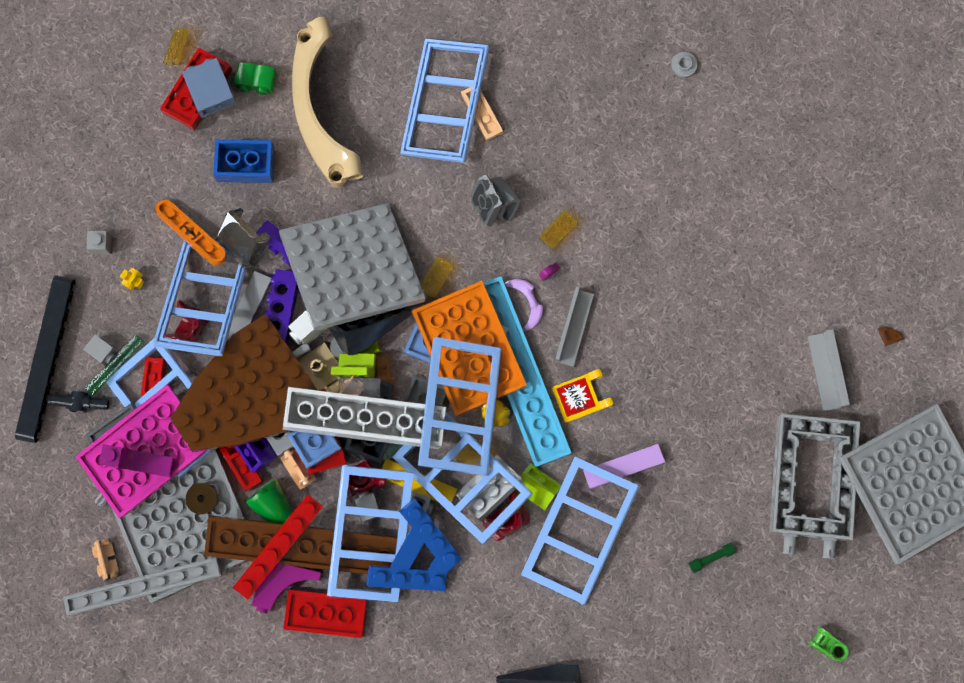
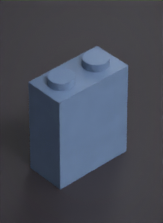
M217 58L207 59L203 64L190 66L182 72L201 118L236 104Z

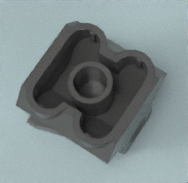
M487 175L480 177L470 195L473 207L479 211L480 220L492 227L498 217L502 222L511 221L521 203L518 195L502 177L491 179Z

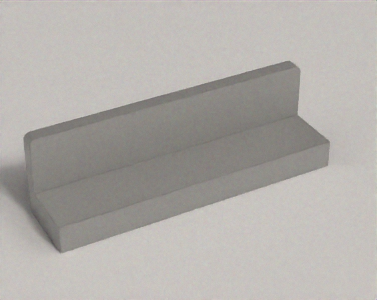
M578 286L575 288L555 359L556 363L574 367L594 296L592 293L579 290L580 287Z
M826 330L823 334L808 336L823 410L828 411L849 406L850 403L834 330Z

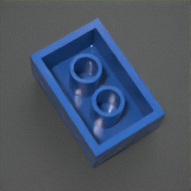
M215 139L213 176L216 181L273 183L275 146L272 140Z

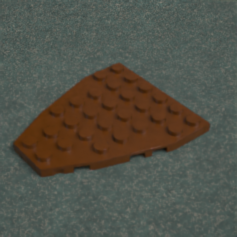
M264 314L234 333L228 339L223 356H214L197 376L170 419L192 452L228 446L236 447L289 431L282 430L288 387L318 390L270 319Z

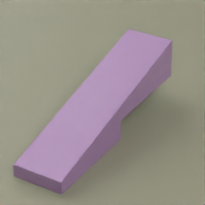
M659 444L596 466L623 478L665 463ZM583 470L590 489L610 482L589 471Z

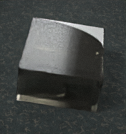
M241 208L230 210L225 215V220L219 229L216 240L244 269L259 264L271 237L267 233L257 235L241 218L244 212Z

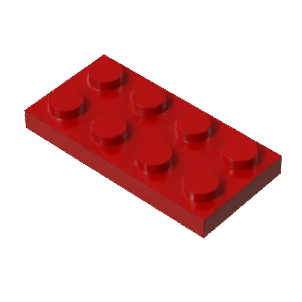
M288 590L283 630L362 638L367 599L330 597L323 593Z

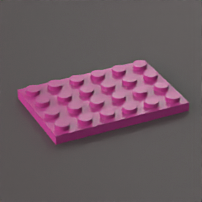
M168 384L75 456L120 519L209 450L192 452L170 418L181 400ZM103 444L175 458L172 476L165 477L101 465L99 461Z

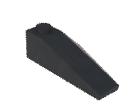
M374 378L367 397L392 400L393 385ZM348 438L343 452L366 461L381 464L388 443Z

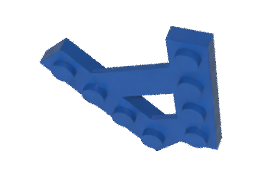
M413 499L399 510L400 514L411 526L408 535L391 566L369 565L368 587L445 591L447 572L462 560L419 503ZM425 544L435 557L429 569L410 568L422 545Z

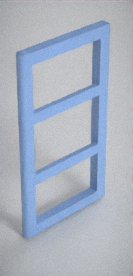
M425 39L401 147V155L465 163L489 52L488 45ZM432 49L479 54L474 80L427 75ZM425 83L472 88L466 119L418 114ZM416 121L464 127L459 153L411 147Z
M186 241L183 242L154 338V347L223 356L252 250L250 247L217 242L223 247L226 254L241 256L235 279L184 272L192 247ZM182 279L232 286L225 315L174 307ZM171 315L223 322L217 345L165 338Z
M439 337L433 338L418 466L488 476L501 348ZM441 348L492 356L489 385L439 377ZM437 384L487 392L485 426L477 427L433 420ZM432 427L483 435L480 466L428 458Z
M154 339L105 381L124 407L133 402L118 382L156 349L173 370L134 403L137 408L165 385L171 383L176 377L180 378L187 389L193 383L167 348L154 347ZM208 450L177 475L178 478L184 476L213 450Z
M445 411V420H444V421H446V422H452V423H457V422ZM455 431L462 439L442 460L451 462L467 444L481 455L482 445L469 433ZM403 445L392 456L407 472H413V478L483 545L533 494L490 454L489 464L493 468L488 472V476H484L454 506L430 483L443 469L433 468L424 477L405 459L415 446ZM500 473L520 494L482 533L461 511Z
M574 457L521 575L576 600L582 605H586L638 491V484L629 482ZM578 467L629 490L616 519L566 496ZM562 503L613 525L598 559L548 536ZM544 542L594 565L582 594L532 571Z
M342 465L327 591L328 596L398 602L400 588H391V592L340 588L336 587L340 557L393 562L406 538L408 524L399 511L346 506L349 475L404 480L402 509L411 499L413 472ZM345 514L399 519L395 554L341 549Z

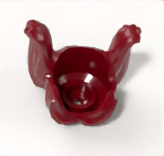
M182 300L177 301V308L200 311L183 303ZM182 317L175 334H166L165 338L196 342L203 327L206 326L209 320Z
M363 461L358 465H354L357 467L373 468L369 461ZM349 475L346 500H349L355 494L370 491L374 487L383 488L387 483V478L362 476L360 480L357 475Z
M517 489L509 495L511 503L518 496ZM523 504L491 538L501 541L505 536L512 535L521 527L530 523V516L525 505ZM507 507L496 512L492 517L488 515L482 521L485 529H487L490 526V524Z

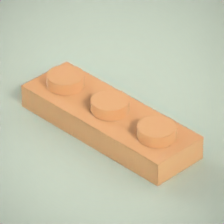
M472 88L461 91L467 106H469ZM480 89L474 119L485 140L489 141L503 134V130Z

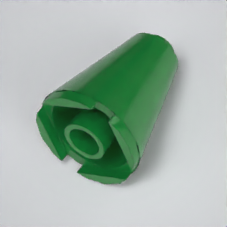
M277 479L266 484L261 490L245 501L252 510L267 522L284 524L293 512Z

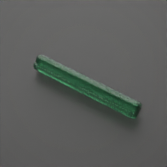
M135 335L87 385L85 391L90 396H94L143 344V339Z

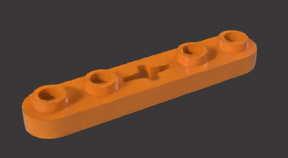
M161 200L156 204L155 209L158 217L205 260L214 266H219L226 261V253L223 247L169 200ZM186 228L190 231L194 230L195 236L188 234Z

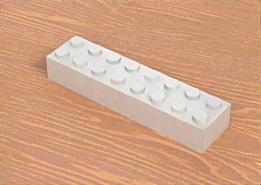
M288 387L282 430L420 447L425 404ZM434 406L433 420L444 421L446 407ZM432 427L430 448L439 449L442 446L443 429Z

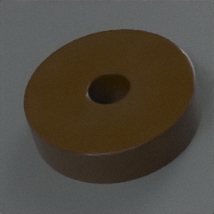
M197 483L187 491L186 505L193 513L199 515L208 514L217 506L218 494L212 486L206 483ZM201 495H204L205 500L203 502H199V497Z

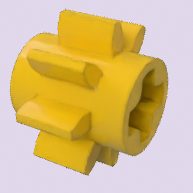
M132 267L129 271L124 269L120 275L123 279L121 284L132 291L136 287L141 289L144 281L141 279L143 274Z

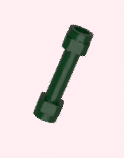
M730 542L722 546V549L699 560L697 558L688 562L693 573L698 572L705 565L724 556L729 557L735 554L736 551L732 543Z

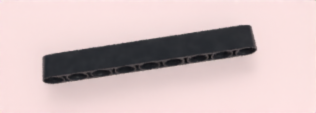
M55 275L52 280L16 427V440L31 443L38 442L37 435L38 432L40 433L43 422L41 418L42 414H45L47 405L46 397L50 393L52 385L50 381L51 377L54 376L56 368L55 360L59 356L61 347L59 343L63 339L65 331L63 327L65 321L67 322L69 314L68 306L72 301L74 293L72 289L73 285H76V280L73 278Z

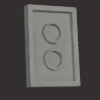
M498 455L495 457L520 482H524L522 478ZM490 464L488 472L493 468V466H491ZM498 473L466 507L482 522L516 488ZM476 474L455 494L456 497L461 501L484 476Z

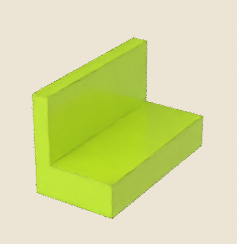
M339 354L338 367H331V375L338 377H352L353 375L354 377L374 378L376 354Z
M531 463L520 476L524 481L523 484L533 493L528 499L543 510H546L562 486L541 470L535 468Z

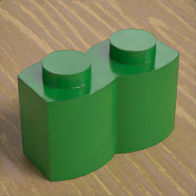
M238 63L234 84L241 92L249 93L250 90L257 91L256 93L260 95H267L268 93H273L277 72L274 67Z

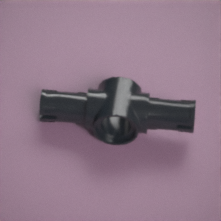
M72 391L67 396L50 394L48 404L49 406L66 407L70 412L83 411V413H87V410L90 411L91 409L108 410L109 399L93 398L89 393Z

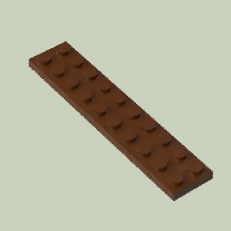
M209 515L204 556L254 561L283 524ZM307 526L277 564L330 570L335 530ZM343 531L341 549L395 554L397 537ZM340 557L338 571L368 574L369 565L391 566L392 562Z

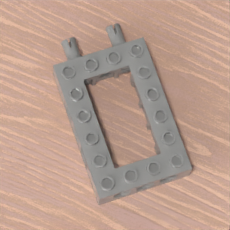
M780 414L777 417L769 533L782 534L784 536L783 554L795 555L796 537L801 536L824 540L822 558L835 559L836 542L838 540H853L856 490L839 457L859 446L860 422ZM798 438L834 442L829 518L806 517V515L790 514L795 506L793 494L794 487L796 486V482H794L795 468L798 464L796 462V450L799 447Z

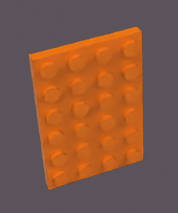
M479 281L412 310L430 356L432 354L434 337L499 347L502 350L496 400L527 387L483 281ZM442 347L438 375L439 377L489 385L492 356ZM443 385L456 417L487 403V392Z

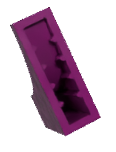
M103 444L99 464L171 477L175 458Z
M277 564L255 591L251 606H255L256 611L267 613L268 610L273 611L277 600L285 590L302 581H321L323 573L291 565Z

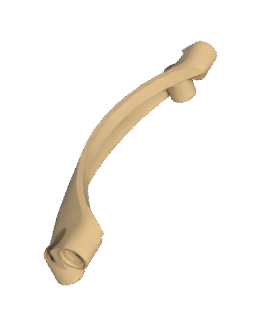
M318 17L307 23V28L300 30L297 34L298 40L292 69L293 104L298 126L313 160L328 182L335 188H341L347 180L360 179L364 176L360 156L331 138L320 125L312 108L310 80L313 66L322 48L333 37L329 18ZM310 38L307 42H302L303 39ZM334 176H342L339 181H333Z

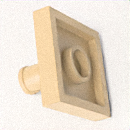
M325 343L298 360L318 391L324 390L325 386H330L339 378L338 376L331 375V367H338V362Z

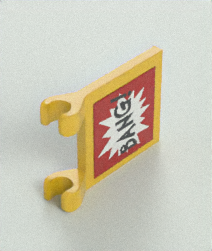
M600 369L552 387L565 423L613 406L612 398L598 402L591 381L602 377Z

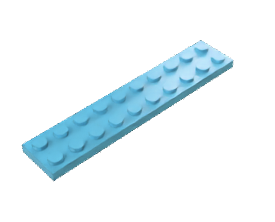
M500 276L483 284L501 325L508 328L506 337L527 384V387L508 394L507 397L536 468L570 455L571 450L503 279Z

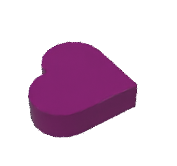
M555 262L543 269L538 276L544 281L559 271L560 266Z

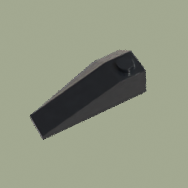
M406 306L330 327L343 352L348 355H357L413 313L412 309Z
M556 664L499 675L496 677L497 683H581L579 665Z

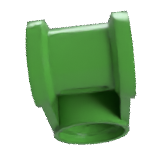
M818 627L817 634L812 641L809 640L808 644L833 661L845 660L848 656L847 646L825 629ZM836 646L842 649V656L840 658L835 657L833 654Z

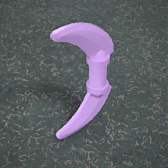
M520 279L505 282V287L515 288L527 297L531 313L527 324L522 330L524 332L532 329L538 324L543 313V306L539 305L533 294L534 286Z

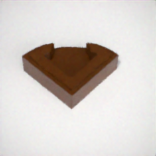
M888 327L878 328L885 347L904 339L894 329Z

